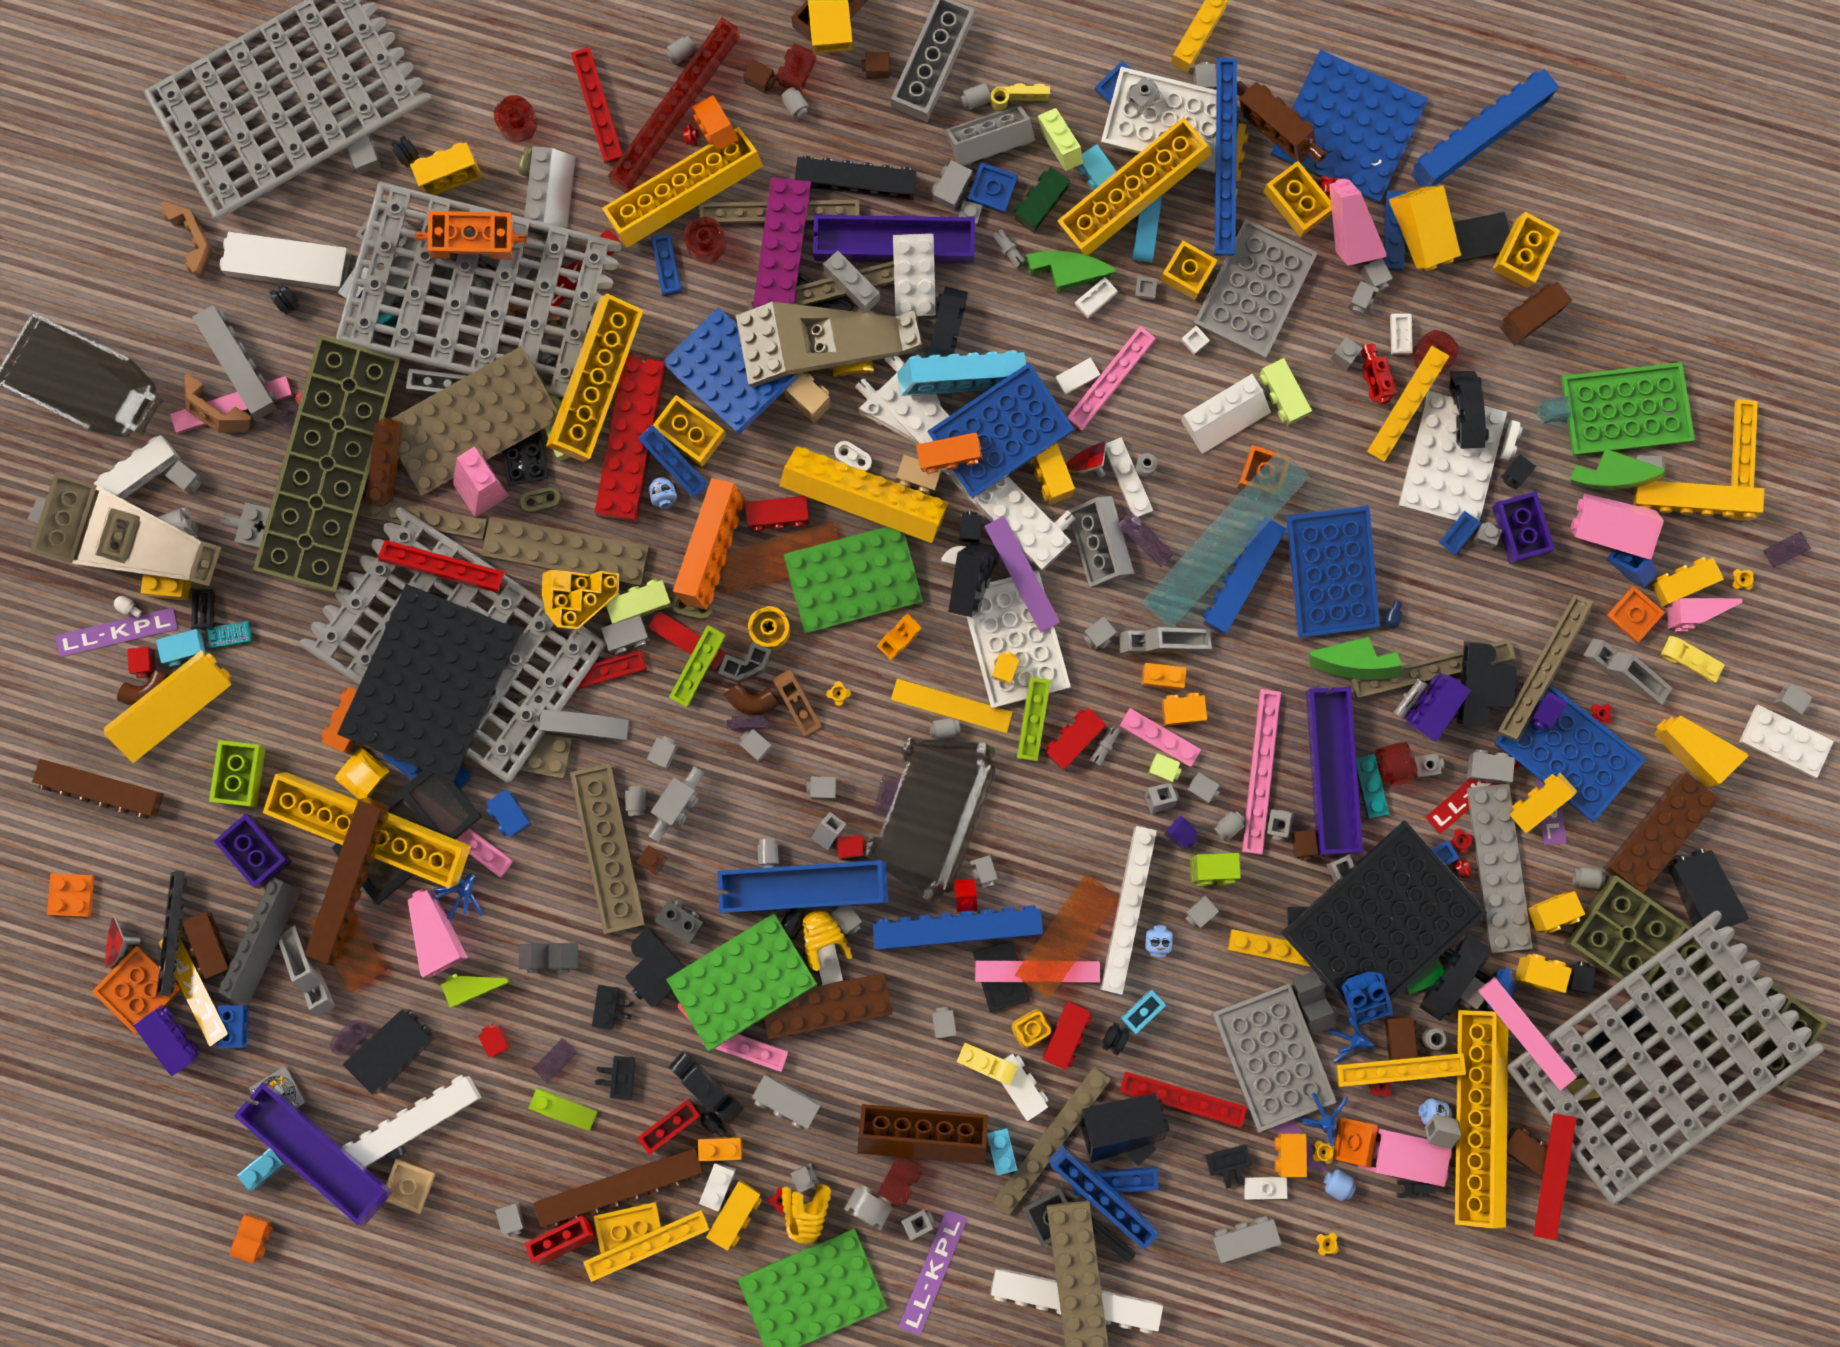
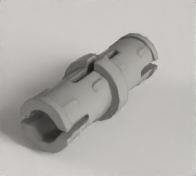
M999 230V235L996 232L993 238L1002 248L1004 256H1008L1016 269L1020 268V264L1024 265L1026 260L1016 249L1017 245L1010 241L1004 230Z
M1418 678L1409 692L1404 693V698L1397 708L1394 709V713L1405 719V716L1414 704H1418V699L1428 688V685Z
M1109 725L1103 738L1098 740V746L1089 761L1094 764L1097 759L1095 765L1100 767L1108 751L1111 752L1113 749L1112 744L1121 731L1117 728L1114 730V726Z

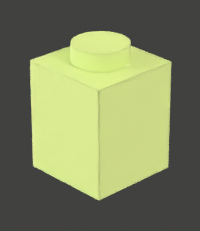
M1157 753L1148 774L1172 783L1174 779H1178L1182 769L1178 768L1180 762Z

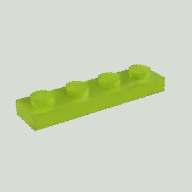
M707 625L669 698L685 707L689 706L726 634Z
M1029 677L1017 758L1038 761L1050 679Z

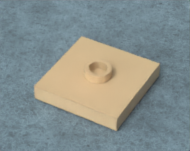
M395 1159L386 1186L393 1192L385 1202L421 1214L436 1173Z

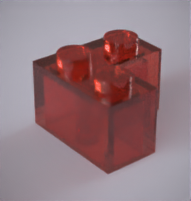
M896 1157L877 1194L899 1207L902 1202L906 1204L912 1194V1191L909 1190L912 1182L917 1183L922 1174L919 1171L921 1166L908 1158Z

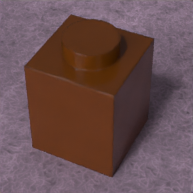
M865 52V59L862 60V72H866V79L890 78L889 52Z
M752 59L743 75L745 84L765 94L768 88L771 89L776 80L773 69Z
M1315 829L1291 833L1294 858L1300 857L1301 861L1312 860L1313 855L1318 854Z
M648 845L637 863L657 875L668 858Z

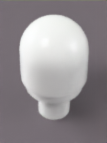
M119 596L115 599L114 607L117 611L128 616L132 614L137 618L141 616L142 611L136 608V603L126 596Z

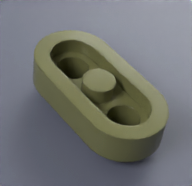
M553 487L529 491L520 498V506L527 513L552 509L561 502L560 493ZM553 495L554 500L549 502L548 497ZM530 500L535 501L533 506H528Z
M677 596L672 601L674 611L682 616L705 620L713 613L712 604H709L706 612L700 613V608L689 605L681 609L679 605L682 601Z

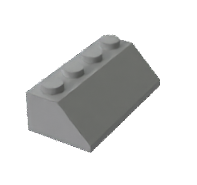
M1020 104L945 129L955 159L960 165L964 166L971 165L974 161L991 158L992 155L1000 152L1006 153L1018 146H1026L1030 142L1035 141L1031 120Z
M532 147L524 218L568 229L575 156L554 148ZM529 228V231L545 232V231H541V230Z
M1112 496L1096 497L1068 510L1071 513L1070 516L1073 515L1076 519L1071 525L1089 587L1117 581L1134 574Z

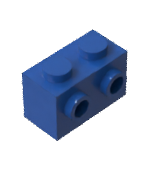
M505 789L486 802L489 807L486 809L492 819H497L500 824L497 827L504 837L507 835L513 838L533 825L512 792L508 789Z
M218 1005V1010L216 1011L228 1034L216 1042V1048H247L249 1005Z

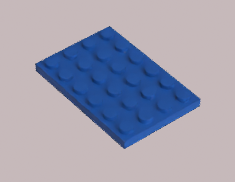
M719 307L662 361L670 373L738 435L797 379L795 374H789L751 388L748 385L738 325Z
M1029 362L927 432L933 441L971 433L978 434L983 460L978 461L979 464L967 466L966 464L958 465L957 469H953L970 497L974 499L1074 432L1075 429Z
M1364 505L1287 515L1298 637L1380 627L1370 507Z
M1550 684L1538 707L1549 692L1568 702L1550 731L1537 729L1530 719L1518 742L1500 735L1494 742V745L1504 753L1509 754V757H1514L1515 762L1544 785L1543 781L1551 774L1556 776L1561 772L1577 791L1567 803L1594 823L1646 761V758Z

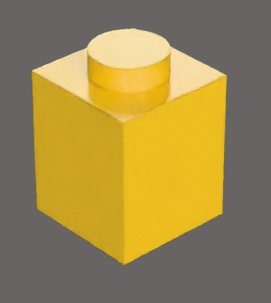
M1007 651L1004 654L999 653L991 678L1011 685L1019 662L1016 655Z

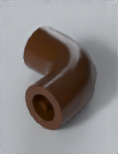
M153 670L148 682L143 686H135L125 682L118 691L117 700L127 705H133L165 680L168 675Z
M738 683L723 694L737 711L747 715H762L780 705L769 688L760 694L751 695L745 691L741 683Z

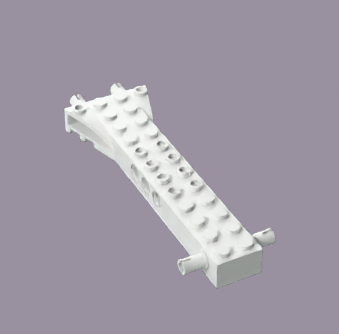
M898 356L885 358V361L896 372L905 364ZM897 373L877 391L865 379L861 380V384L858 382L855 386L867 399L859 408L860 415L866 416L877 424L889 428L892 432L916 445L932 442L933 439L927 431L949 417L943 410L937 394L901 396ZM942 468V472L990 522L1005 516L1028 562L1039 570L1040 573L1070 546L1071 541L1063 531L1076 519L1073 515L1070 516L1071 513L1068 510L1056 522H1052L1008 476L972 499L954 471Z

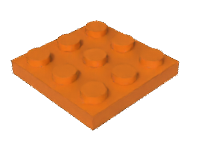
M136 946L100 982L92 993L135 1035H138L139 1033L133 1025L159 1005L165 1008L181 991V988L174 981L173 993H170L169 997H156L159 965L140 946Z

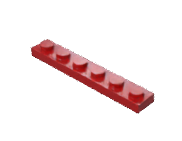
M590 47L571 52L605 164L624 159Z
M384 540L378 556V561L496 593L499 592L504 578V572L387 540Z
M1126 1071L1124 1072L1119 1091L1136 1097L1156 1093L1157 1099H1161L1163 1105L1242 1127L1247 1109L1246 1106Z

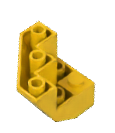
M553 569L544 572L542 578V597L545 613L558 628L578 630L618 594L619 573L599 571L589 575Z

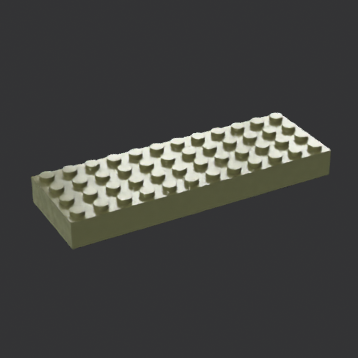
M319 334L255 560L253 573L335 595L369 473L375 423L384 418L400 358Z
M1615 875L1608 877L1564 945L1615 981L1620 982L1692 927ZM1692 938L1677 949L1683 959H1686L1697 951L1700 946ZM1705 955L1691 965L1690 968L1698 976L1712 966L1713 963ZM1657 964L1642 976L1651 985L1666 974V972ZM1717 972L1702 984L1711 993L1726 982L1720 972ZM1758 973L1753 977L1754 981L1763 978ZM1671 980L1655 993L1663 1002L1679 989ZM1773 984L1766 993V996L1770 997L1781 993L1786 997L1784 1005L1778 1012L1782 1014L1790 1010L1796 1011L1799 1014V1018L1791 1029L1793 1031L1802 1027L1811 1029L1812 1034L1804 1046L1814 1045L1828 1022ZM1731 988L1715 1001L1723 1010L1739 997ZM1684 997L1668 1010L1676 1019L1692 1006ZM1744 1005L1728 1018L1736 1027L1752 1014ZM1696 1014L1682 1024L1681 1027L1692 1033L1702 1026L1704 1022ZM1756 1022L1741 1034L1749 1043L1763 1033L1764 1030ZM1708 1031L1699 1038L1709 1046L1717 1041L1711 1031ZM1768 1039L1754 1051L1762 1060L1777 1049V1046L1771 1039ZM1723 1047L1717 1051L1727 1059L1730 1057ZM1782 1055L1767 1066V1068L1775 1076L1788 1067L1790 1063ZM1795 1073L1772 1090L1783 1092Z

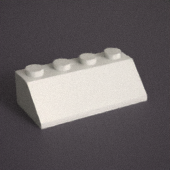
M1253 374L1184 414L1181 422L1200 452L1204 454L1269 415L1271 411L1262 388Z

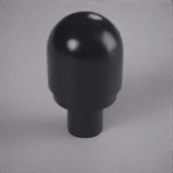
M705 1112L701 1116V1124L707 1131L711 1133L716 1132L721 1138L727 1132L721 1126V1119L713 1112Z

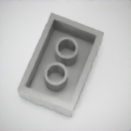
M769 1074L763 1076L752 1097L756 1100V1105L763 1109L767 1107L773 1109V1114L783 1120L786 1117L793 1120L791 1124L801 1130L804 1127L807 1129L810 1127L822 1105Z

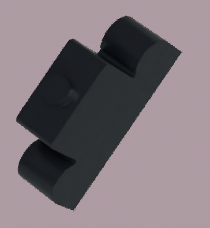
M1464 641L1460 683L1471 691L1458 709L1457 723L1483 726L1491 718L1488 706L1512 707L1514 704V693L1518 689V682L1516 680L1517 669L1515 666L1508 664L1491 663L1496 658V650L1490 644Z
M647 927L631 944L632 953L636 957L643 958V960L625 978L634 987L632 992L638 999L644 998L651 1007H656L673 991L666 979L684 969L685 966L658 936ZM673 992V997H674V999H675L678 1003H680V1002L678 1001L676 995H675L674 992Z
M685 1050L668 1066L698 1100L710 1111L714 1110L727 1124H730L745 1108Z

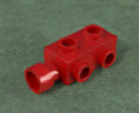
M1374 343L1364 345L1360 352L1366 361L1362 368L1364 371L1363 378L1367 381L1370 390L1369 397L1373 400V403H1379V405L1387 404L1397 394L1390 366L1386 356L1377 357L1376 353L1378 351Z

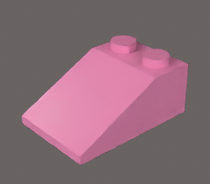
M1680 598L1667 605L1668 629H1675L1676 633L1688 632L1689 629H1695L1696 625L1742 603V599Z

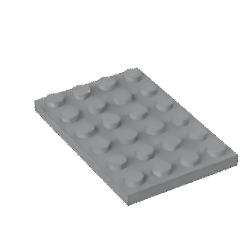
M1245 218L1235 238V256L1226 257L1193 325L1266 359L1315 260L1317 252Z
M1290 983L1212 1012L1257 1132L1318 1110L1312 1096L1313 1093H1316L1322 1107L1337 1102Z

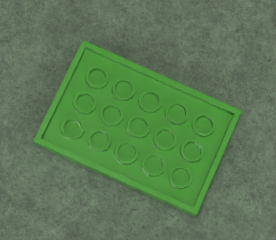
M1682 362L1565 375L1560 378L1572 456L1604 453L1605 449L1621 451L1695 441ZM1665 399H1670V400H1672L1673 402H1671V401H1665V402L1663 403V400H1665ZM1676 408V411L1673 414L1668 415L1662 412H1672Z
M890 527L783 554L805 633L923 602L905 533Z
M774 913L666 979L708 1052L817 986V983Z
M855 1228L738 1278L764 1347H800L888 1308Z

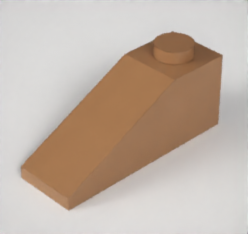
M789 669L772 678L803 736L821 728L819 720L792 671Z

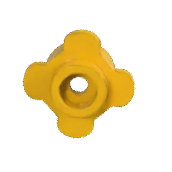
M1736 569L1733 572L1734 582L1732 586L1735 589H1752L1753 572L1751 570L1740 571Z
M837 681L831 690L827 691L826 695L828 698H832L837 706H841L846 697L851 696V691L842 686V682Z
M1316 1141L1314 1143L1315 1153L1312 1155L1313 1160L1316 1162L1325 1161L1327 1164L1332 1163L1335 1146Z
M1335 1233L1324 1236L1319 1234L1316 1237V1241L1319 1242L1318 1253L1320 1255L1338 1253L1339 1248L1337 1247V1235Z

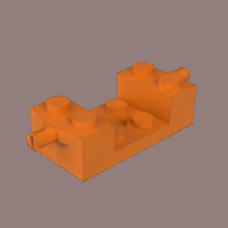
M428 211V232H415V241H428L430 258H451V254H491L492 259L513 260V247L515 243H527V234L514 233L511 213ZM472 228L476 233L473 237L469 238L464 235L465 230Z

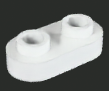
M1511 420L1500 453L1501 459L1508 461L1510 457L1514 458L1517 451L1515 442L1516 439L1520 438L1523 427H1520V422Z
M841 441L835 446V457L840 462H844L857 469H863L866 472L871 468L872 460L870 455L852 443ZM847 450L848 454L846 456H843L841 454V451ZM864 460L865 465L859 466L858 462Z

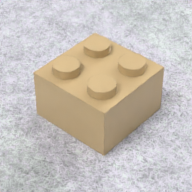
M796 373L797 379L784 391L785 398L815 424L831 407L830 397L828 396L830 393L822 385L818 387L814 383V378L809 373Z

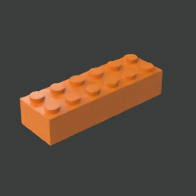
M711 478L673 592L685 605L707 610L709 604L713 601V591L715 585L719 583L721 567L726 563V553L732 545V535L734 529L738 527L740 511L745 507V497L732 482Z

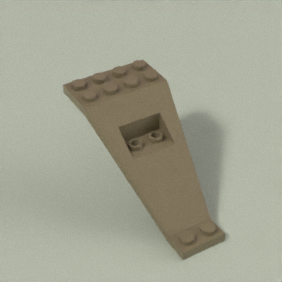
M770 302L736 315L748 385L751 388L789 374L905 355L924 348L918 316L915 310L894 317Z
M54 473L30 548V552L71 564L189 580L206 586L210 585L221 550L220 546L198 540L97 485L58 473ZM123 522L125 525L121 530L117 528V523ZM114 541L118 543V548L116 549L110 547Z

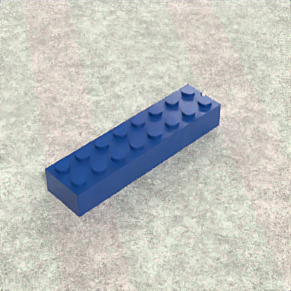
M1545 69L1539 73L1537 71L1533 72L1527 78L1528 81L1524 84L1518 83L1512 88V93L1508 96L1504 94L1496 100L1497 104L1492 108L1490 105L1480 112L1481 115L1477 119L1471 118L1465 123V127L1462 130L1456 129L1452 132L1446 142L1442 140L1433 147L1434 150L1431 153L1425 152L1417 159L1418 162L1413 166L1415 169L1411 176L1420 187L1438 185L1547 104L1558 90L1559 85Z
M882 860L718 871V890L728 891V895L718 894L719 913L724 914L888 904L886 862Z
M1035 905L1023 906L1021 911H1015V907L1002 908V912L994 913V909L981 910V914L973 915V911L960 912V916L952 917V913L939 914L940 918L931 919V915L919 916V920L911 921L910 917L898 918V922L891 923L890 919H879L877 924H873L875 950L1042 935L1041 909H1036Z

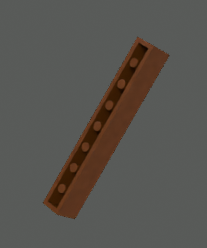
M368 797L358 799L305 952L306 956L325 964L334 962L339 958L342 951L340 949L342 941L345 940L348 934V924L355 914L353 909L362 894V891H360L361 886L368 877V866L375 857V846L382 837V826L389 817L387 813L389 806Z
M695 1147L536 1201L533 1204L540 1227L547 1226V1229L560 1226L559 1221L567 1219L570 1222L586 1212L588 1216L600 1212V1207L607 1205L608 1209L619 1206V1201L628 1199V1202L640 1198V1194L648 1192V1195L660 1192V1187L668 1185V1188L680 1185V1180L688 1178V1181L701 1178L700 1173L704 1172L702 1162L699 1161L698 1149Z

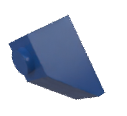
M1617 549L1607 557V560L1626 578L1642 587H1646L1658 574L1651 559Z

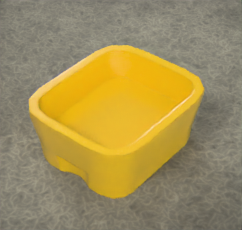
M1039 1009L1032 1010L1012 1023L1011 1027L1020 1045L1026 1049L1049 1038L1053 1031L1047 1017Z

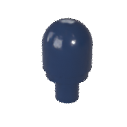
M1394 600L1392 608L1386 611L1384 624L1387 628L1395 629L1400 625L1403 616L1400 611L1402 602Z

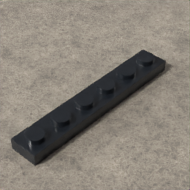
M176 870L170 873L156 997L159 998L169 997L170 993H173L174 990L172 975L177 967V960L174 959L175 951L177 952L179 948L177 933L182 925V919L179 916L180 910L184 906L182 891L187 883V879L184 877L185 871Z

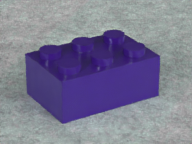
M1537 491L1502 500L1492 506L1498 529L1502 530L1500 535L1509 564L1543 556L1555 550Z
M1442 673L1432 678L1430 682L1431 687L1427 693L1424 692L1420 696L1418 706L1415 710H1411L1406 718L1408 720L1406 722L1407 726L1437 742L1471 691L1453 677Z
M246 813L214 840V843L253 888L261 889L272 877H275L292 862L254 816Z
M159 1005L142 1017L133 1027L172 1077L196 1059L199 1055L197 1052L199 1049L192 1040L189 1041L186 1038L184 1028L179 1023L176 1024L172 1019L173 1014L169 1008Z

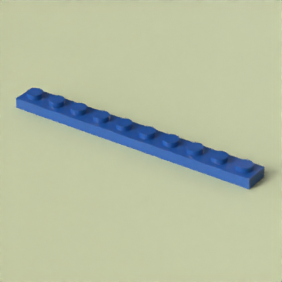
M1217 58L1214 256H1235L1237 58Z

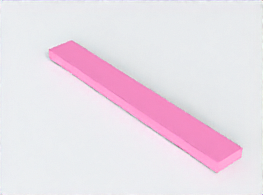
M1261 689L1259 694L1241 851L1243 853L1263 855L1281 692Z

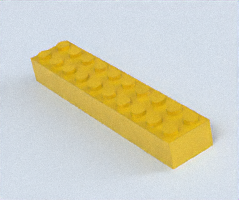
M288 772L275 774L263 813L343 845L358 800ZM388 813V820L381 829L382 837L374 849V858L447 888L458 885L471 846Z
M1458 1010V1053H1464L1466 1075L1457 1076V1122L1461 1130V1137L1456 1142L1455 1224L1493 1229L1506 1228L1508 1027L1496 1012Z

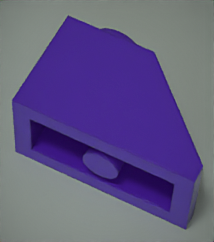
M1549 692L1531 719L1534 727L1541 731L1546 730L1549 732L1568 702Z
M1179 816L1164 833L1182 850L1186 847L1190 849L1198 840L1195 837L1198 832L1183 816Z

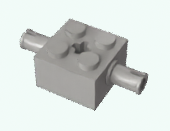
M245 502L242 516L238 517L223 513L222 517L225 520L221 519V526L238 529L234 542L243 547L259 550L264 532L261 528L266 525L270 508Z
M693 766L685 781L680 782L673 777L651 811L652 814L658 817V822L650 834H648L649 837L660 842L668 827L676 829L677 826L681 827L687 818L686 812L689 808L693 809L699 800L697 798L698 793L695 792L696 789L694 788L704 775L703 771Z

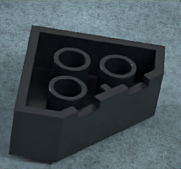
M973 542L957 552L948 612L973 617L980 612L982 599L986 588H989L993 569L999 561V553H997L995 546Z

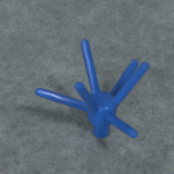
M468 874L465 880L460 879L458 885L450 888H434V892H440L434 895L435 899L454 891L459 894L447 916L448 920L452 918L462 897H464V914L468 912V900L470 898L479 915L483 916L480 906L471 893L473 889L472 883L475 880L474 875Z
M1349 1018V1022L1356 1033L1353 1037L1331 1029L1326 1030L1327 1033L1351 1041L1352 1046L1338 1050V1053L1341 1055L1333 1060L1335 1064L1355 1049H1368L1371 1051L1374 1048V1043L1368 1041V1038L1361 1034L1359 1026L1357 1027L1352 1018Z
M1313 1093L1312 1096L1322 1115L1321 1120L1317 1121L1302 1116L1295 1119L1303 1121L1305 1126L1322 1129L1324 1133L1328 1134L1329 1145L1333 1146V1137L1337 1135L1335 1120L1346 1104L1348 1097H1344L1338 1108L1334 1110L1332 1117L1326 1116L1316 1093Z

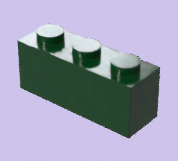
M1052 167L1047 172H1042L1038 178L1039 183L1037 186H1032L1026 194L1027 199L1024 203L1020 202L1014 210L1016 212L1015 220L1033 233L1042 224L1070 185V180Z

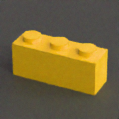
M1703 557L1694 561V566L1690 568L1684 565L1676 569V574L1669 576L1666 573L1657 577L1658 582L1652 584V587L1662 607L1724 580L1714 558L1706 560Z
M1561 772L1556 776L1551 774L1543 781L1545 783L1543 787L1539 789L1536 786L1527 794L1529 798L1524 802L1520 799L1512 806L1513 811L1509 815L1525 833L1533 829L1576 794V789Z
M739 1180L706 1238L727 1251L730 1246L735 1248L740 1239V1236L737 1234L741 1227L746 1229L751 1220L748 1215L752 1209L756 1211L762 1201L759 1198L761 1192Z

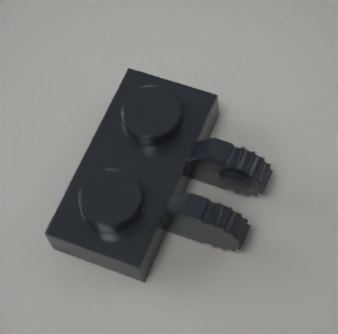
M598 985L592 1027L613 1029L615 1018L631 1020L629 1013H616L617 1005L633 1007V1002L618 1000L620 989L618 987Z
M614 1056L613 1068L597 1066L596 1071H599V1073H612L611 1081L605 1079L595 1080V1085L611 1086L610 1098L632 1100L636 1057Z
M1246 1144L1205 1154L1210 1176L1222 1173L1226 1189L1231 1188V1181L1227 1172L1232 1170L1235 1171L1238 1185H1244L1240 1168L1251 1166Z

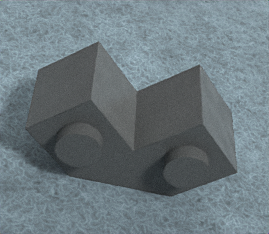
M752 642L745 661L725 654L718 674L720 677L736 683H742L766 672L773 652L771 649Z
M578 943L519 944V969H527V973H540V969H557V973H569L570 968H578Z
M1315 971L1292 979L1297 1000L1301 1002L1304 1018L1313 1035L1336 1027L1335 1018L1338 1017L1334 1005L1330 1006L1326 999L1324 990L1327 989L1325 981L1321 977L1319 978Z

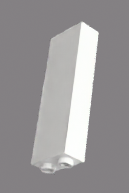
M228 232L227 238L223 242L225 251L224 256L220 259V269L229 277L339 291L348 276L351 253L347 248Z

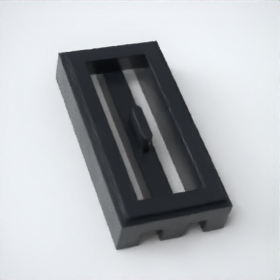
M213 589L192 591V630H214L215 591ZM207 594H208L207 623H206V600H207ZM199 595H201V605H200L201 616H200V624H198V599H199Z

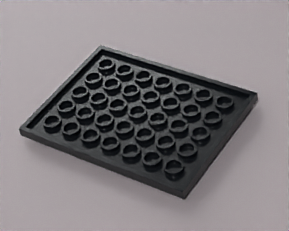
M406 584L337 735L454 782L521 630Z
M1403 820L1290 923L1281 934L1347 1006L1341 986L1348 978L1366 972L1381 973L1384 977L1390 1000H1392L1488 912L1408 822Z

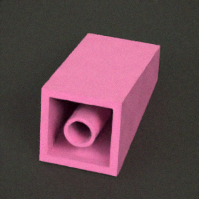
M1339 179L1336 183L1329 184L1336 253L1347 266L1387 257L1361 192L1347 179Z
M475 447L457 457L453 485L475 518L509 497V494L488 462Z
M1584 494L1583 499H1579L1577 504V511L1579 512L1577 518H1573L1571 523V530L1575 537L1643 558H1652L1664 522L1656 510L1589 494Z
M421 889L412 894L413 897L408 900L420 974L422 977L431 978L468 959L450 921L447 919L439 899L434 898L436 893Z
M1377 1128L1371 1168L1360 1165L1358 1167L1380 1174L1445 1187L1452 1150L1429 1144L1426 1138Z

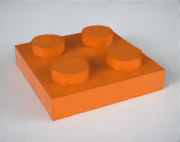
M1632 586L1605 617L1637 644L1665 612L1635 586Z
M51 873L47 915L91 917L95 876Z
M1340 1117L1333 1159L1371 1168L1378 1125Z

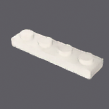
M1122 437L1108 442L1105 454L1133 519L1153 512Z

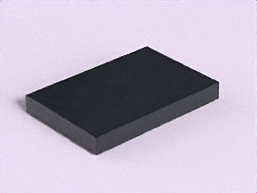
M1501 212L1453 222L1461 256L1454 258V263L1499 255L1510 233L1506 213Z
M1013 940L973 952L975 961H1018ZM981 982L989 1012L1030 1001L1025 982Z

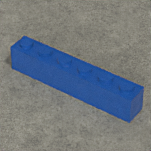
M1266 516L1262 521H1257L1253 528L1255 532L1253 538L1248 537L1242 547L1246 549L1242 556L1238 554L1232 564L1235 566L1232 573L1228 572L1223 580V583H1225L1223 590L1218 589L1212 600L1216 601L1212 608L1208 606L1202 616L1205 618L1203 623L1205 626L1225 636L1287 528Z
M1064 1144L1049 1158L1051 1167L1143 1250L1159 1235L1156 1227Z

